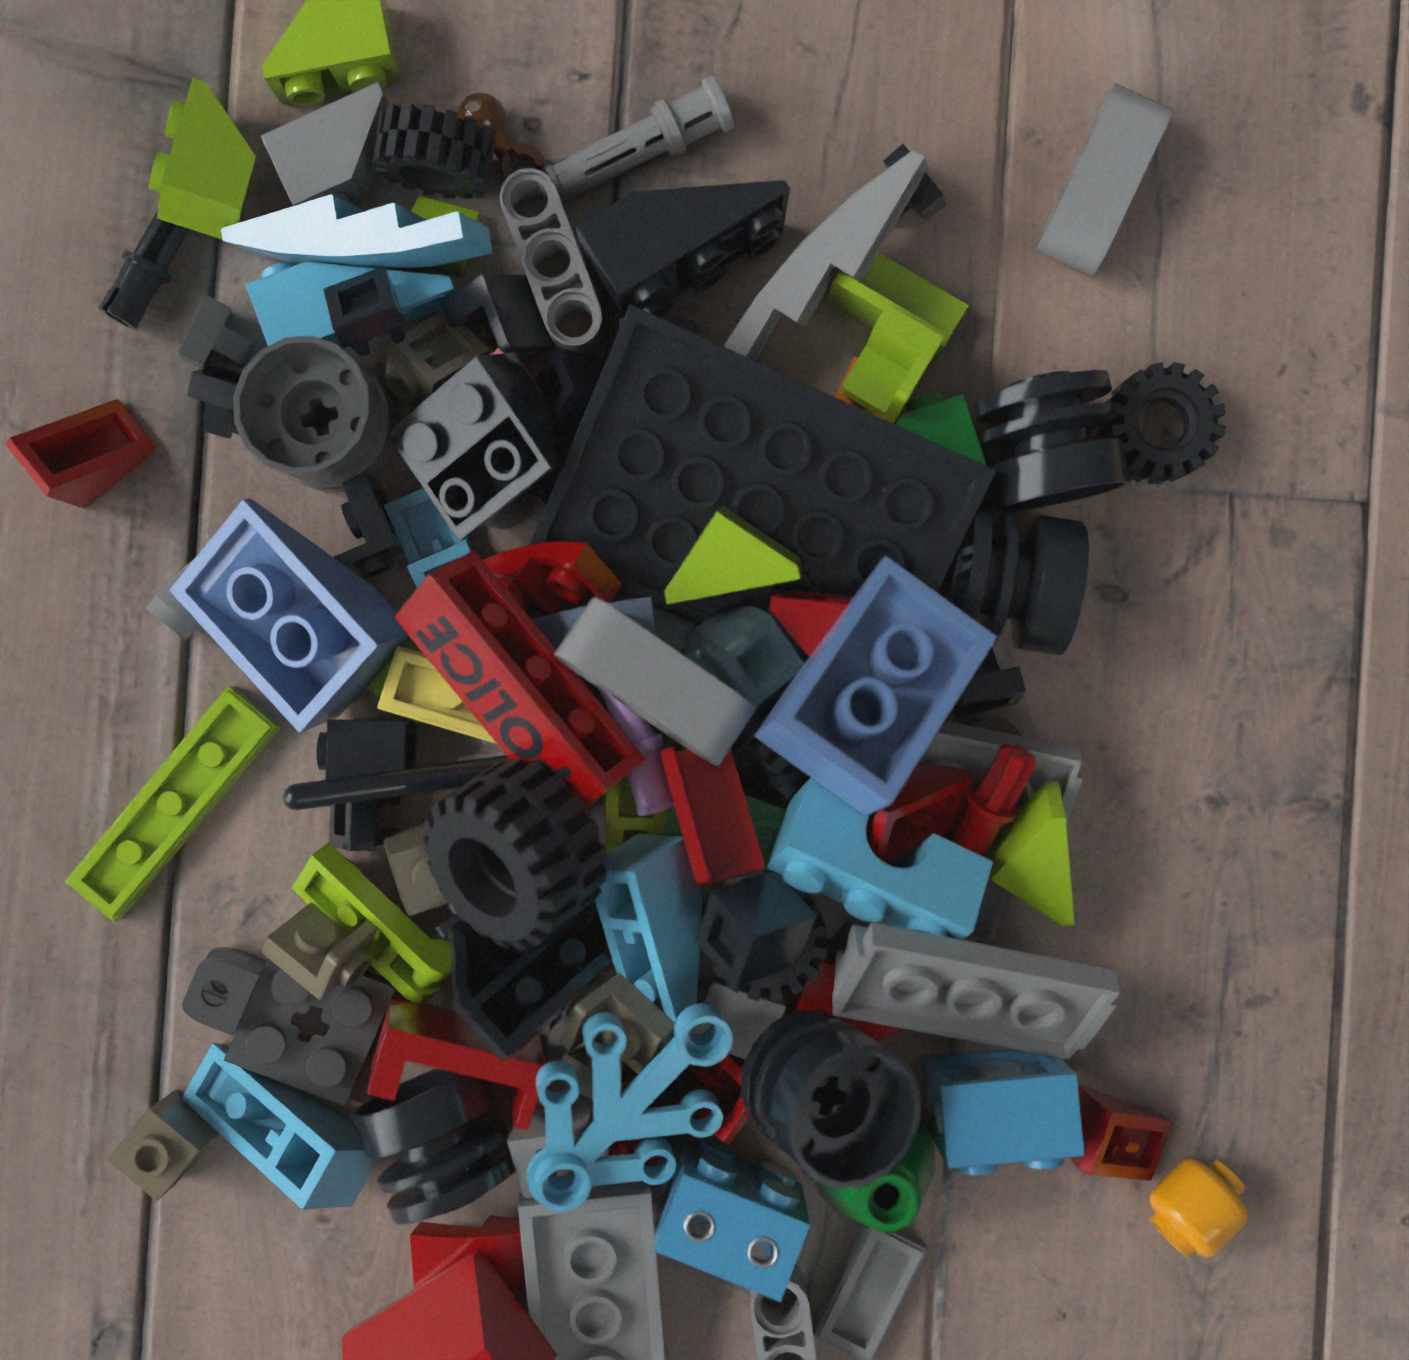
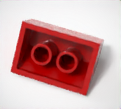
M480 1248L357 1324L341 1338L343 1360H555L558 1355Z

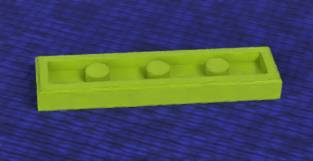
M227 686L65 882L112 922L122 919L279 731L282 725L235 686Z

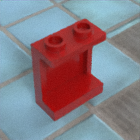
M391 996L373 1057L367 1094L395 1100L405 1062L410 1061L509 1085L514 1128L528 1131L534 1111L545 1112V1106L538 1097L536 1076L539 1070L549 1063L550 1056L544 1054L538 1034L525 1047L502 1062L457 1012L422 1003H413L406 999ZM554 1081L547 1085V1090L552 1091Z

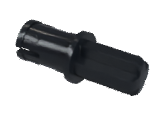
M156 212L135 251L125 250L121 255L125 262L111 289L108 290L103 301L99 304L98 309L123 326L137 330L147 307L161 284H169L171 281V277L165 271L189 229L157 219Z

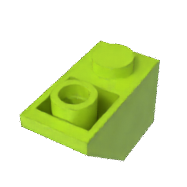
M306 0L262 65L264 79L280 103L309 106L323 101L325 95L349 90L357 92L378 82L381 89H384L387 83L403 80L389 7L386 1Z
M193 77L186 101L183 102L177 99L172 101L165 128V137L174 141L170 154L157 151L150 175L149 189L160 193L157 219L223 240L221 228L241 222L256 156L208 84Z

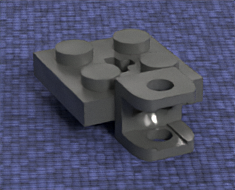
M218 947L212 949L206 959L202 960L198 965L182 1001V1008L195 1021L232 1036L234 1035L223 1061L345 1106L395 988L384 977L365 971L350 987H345L340 983L319 1001L269 958L266 961L237 949ZM213 981L222 982L226 985L228 991L217 989ZM311 1005L318 1006L323 1009L321 1020L329 1024V1028L325 1033L316 1031L312 1036H306L300 1032L301 1025L294 1021V1013L306 1014Z

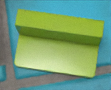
M879 252L861 283L839 271L831 284L826 301L871 329L874 328L886 305L889 304L944 336V339L930 362L932 365H934L945 348L950 336L969 306Z

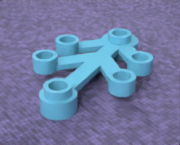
M701 1003L693 1004L682 1011L674 1024L675 1037L622 1092L620 1055L623 1053L627 1043L622 1022L611 1013H598L590 1017L583 1027V1038L586 1050L592 1057L594 1121L575 1140L573 1139L571 1105L578 1098L579 1084L574 1068L566 1062L553 1061L544 1065L539 1070L536 1076V1086L539 1100L545 1106L546 1147L534 1155L527 1169L528 1187L532 1196L538 1202L552 1211L565 1212L580 1206L588 1197L593 1186L643 1181L650 1185L663 1184L674 1175L677 1164L670 1143L658 1136L689 1133L694 1137L704 1138L711 1136L720 1128L723 1121L722 1111L715 1095L707 1090H694L688 1093L682 1099L680 1105L647 1108L690 1063L697 1066H710L721 1061L728 1054L732 1046L733 1037L728 1022L720 1009L711 1004ZM700 1023H711L708 1030L702 1034H692L689 1032ZM611 1030L616 1033L615 1037L608 1043L600 1044L593 1041L596 1034L600 1031ZM557 1079L569 1082L568 1086L559 1092H552L546 1089L550 1082ZM697 1109H711L705 1118H690ZM646 1138L636 1146L634 1154L601 1156L614 1141ZM661 1155L665 1157L663 1162L656 1166L645 1165V1162L652 1156ZM570 1169L568 1174L561 1177L551 1175L557 1170Z

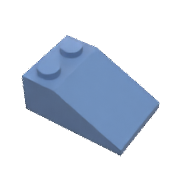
M251 498L243 499L169 590L299 733L327 722V719L339 717L394 656L396 647H403L410 639V636L394 618L398 612L373 585Z
M885 556L791 681L754 737L866 816L893 802L997 636Z

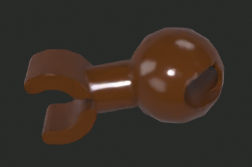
M474 93L462 101L457 111V117L463 119L469 116L478 121L477 126H486L491 130L490 134L495 135L494 154L501 161L502 178L504 181L512 174L510 154L519 160L525 159L530 161L537 170L542 171L544 169V159L540 152L533 146L518 144L505 128L507 123L506 111L499 100L487 93ZM475 101L478 102L480 108L477 111L470 112L465 109L467 103Z

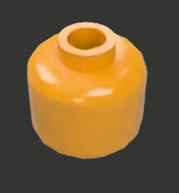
M1184 1158L1151 1191L1149 1203L1155 1213L1149 1218V1221L1187 1259L1194 1253L1204 1258H1213L1238 1234L1249 1219L1248 1209L1239 1197L1246 1187L1219 1160L1215 1159L1208 1167L1199 1160Z

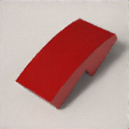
M538 543L514 548L483 559L524 611L541 615L556 613L564 600L571 603H579L580 600L591 601L592 598H597L605 603H611L623 585L587 543Z
M489 1215L480 1228L420 1222L411 1232L410 1247L414 1289L480 1248L512 1293L526 1292L519 1218Z

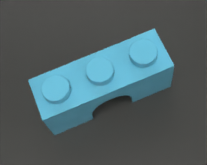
M810 778L791 798L765 866L783 875V879L788 885L803 892H819L844 904V908L848 913L865 921H881L893 927L959 940L973 933L993 861L933 833L906 856L903 868H895L878 859L869 847L866 838V824L870 814L864 816L813 778Z

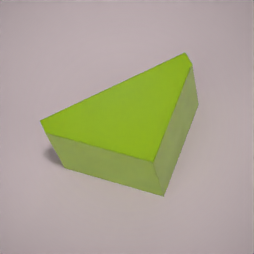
M722 506L716 512L664 591L667 604L798 580L802 574L801 560L799 556Z
M1059 781L1045 782L1017 810L1014 820L1010 823H1004L987 853V859L993 861L989 874L990 880L1059 925H1075L1067 824Z

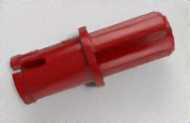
M1009 743L1001 745L980 786L972 787L968 792L967 802L969 806L949 841L982 857H987V853L1004 823H1010L1016 817L1017 809L1014 805L1037 765L1036 757L1027 751L1026 747L1018 743L1015 745Z

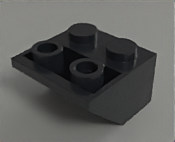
M515 353L475 356L387 432V435L458 541L468 538L557 467L550 406Z

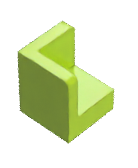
M887 304L874 325L865 348L843 382L841 392L894 424L933 359L944 336Z

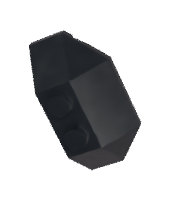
M595 900L539 945H533L527 950H517L513 945L508 949L499 946L491 937L485 939L476 933L473 927L462 919L456 922L448 931L455 1011L502 1062L532 1041L568 1007L582 989L593 984L613 965Z

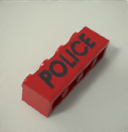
M475 550L430 573L394 616L396 621L510 760L522 759L527 766L532 762L543 766L551 777L556 774L567 783V789L574 796L578 794L586 805L585 810L645 760V757L577 674L554 656L556 652L554 646Z

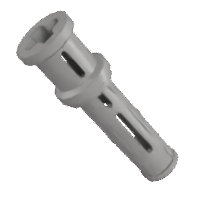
M713 75L702 79V87L669 103L664 99L654 102V107L649 109L650 116L608 137L602 138L594 144L551 165H545L546 173L556 186L562 204L666 151L670 156L675 154L680 156L687 152L688 144L718 129H721L724 133L735 129L729 106Z

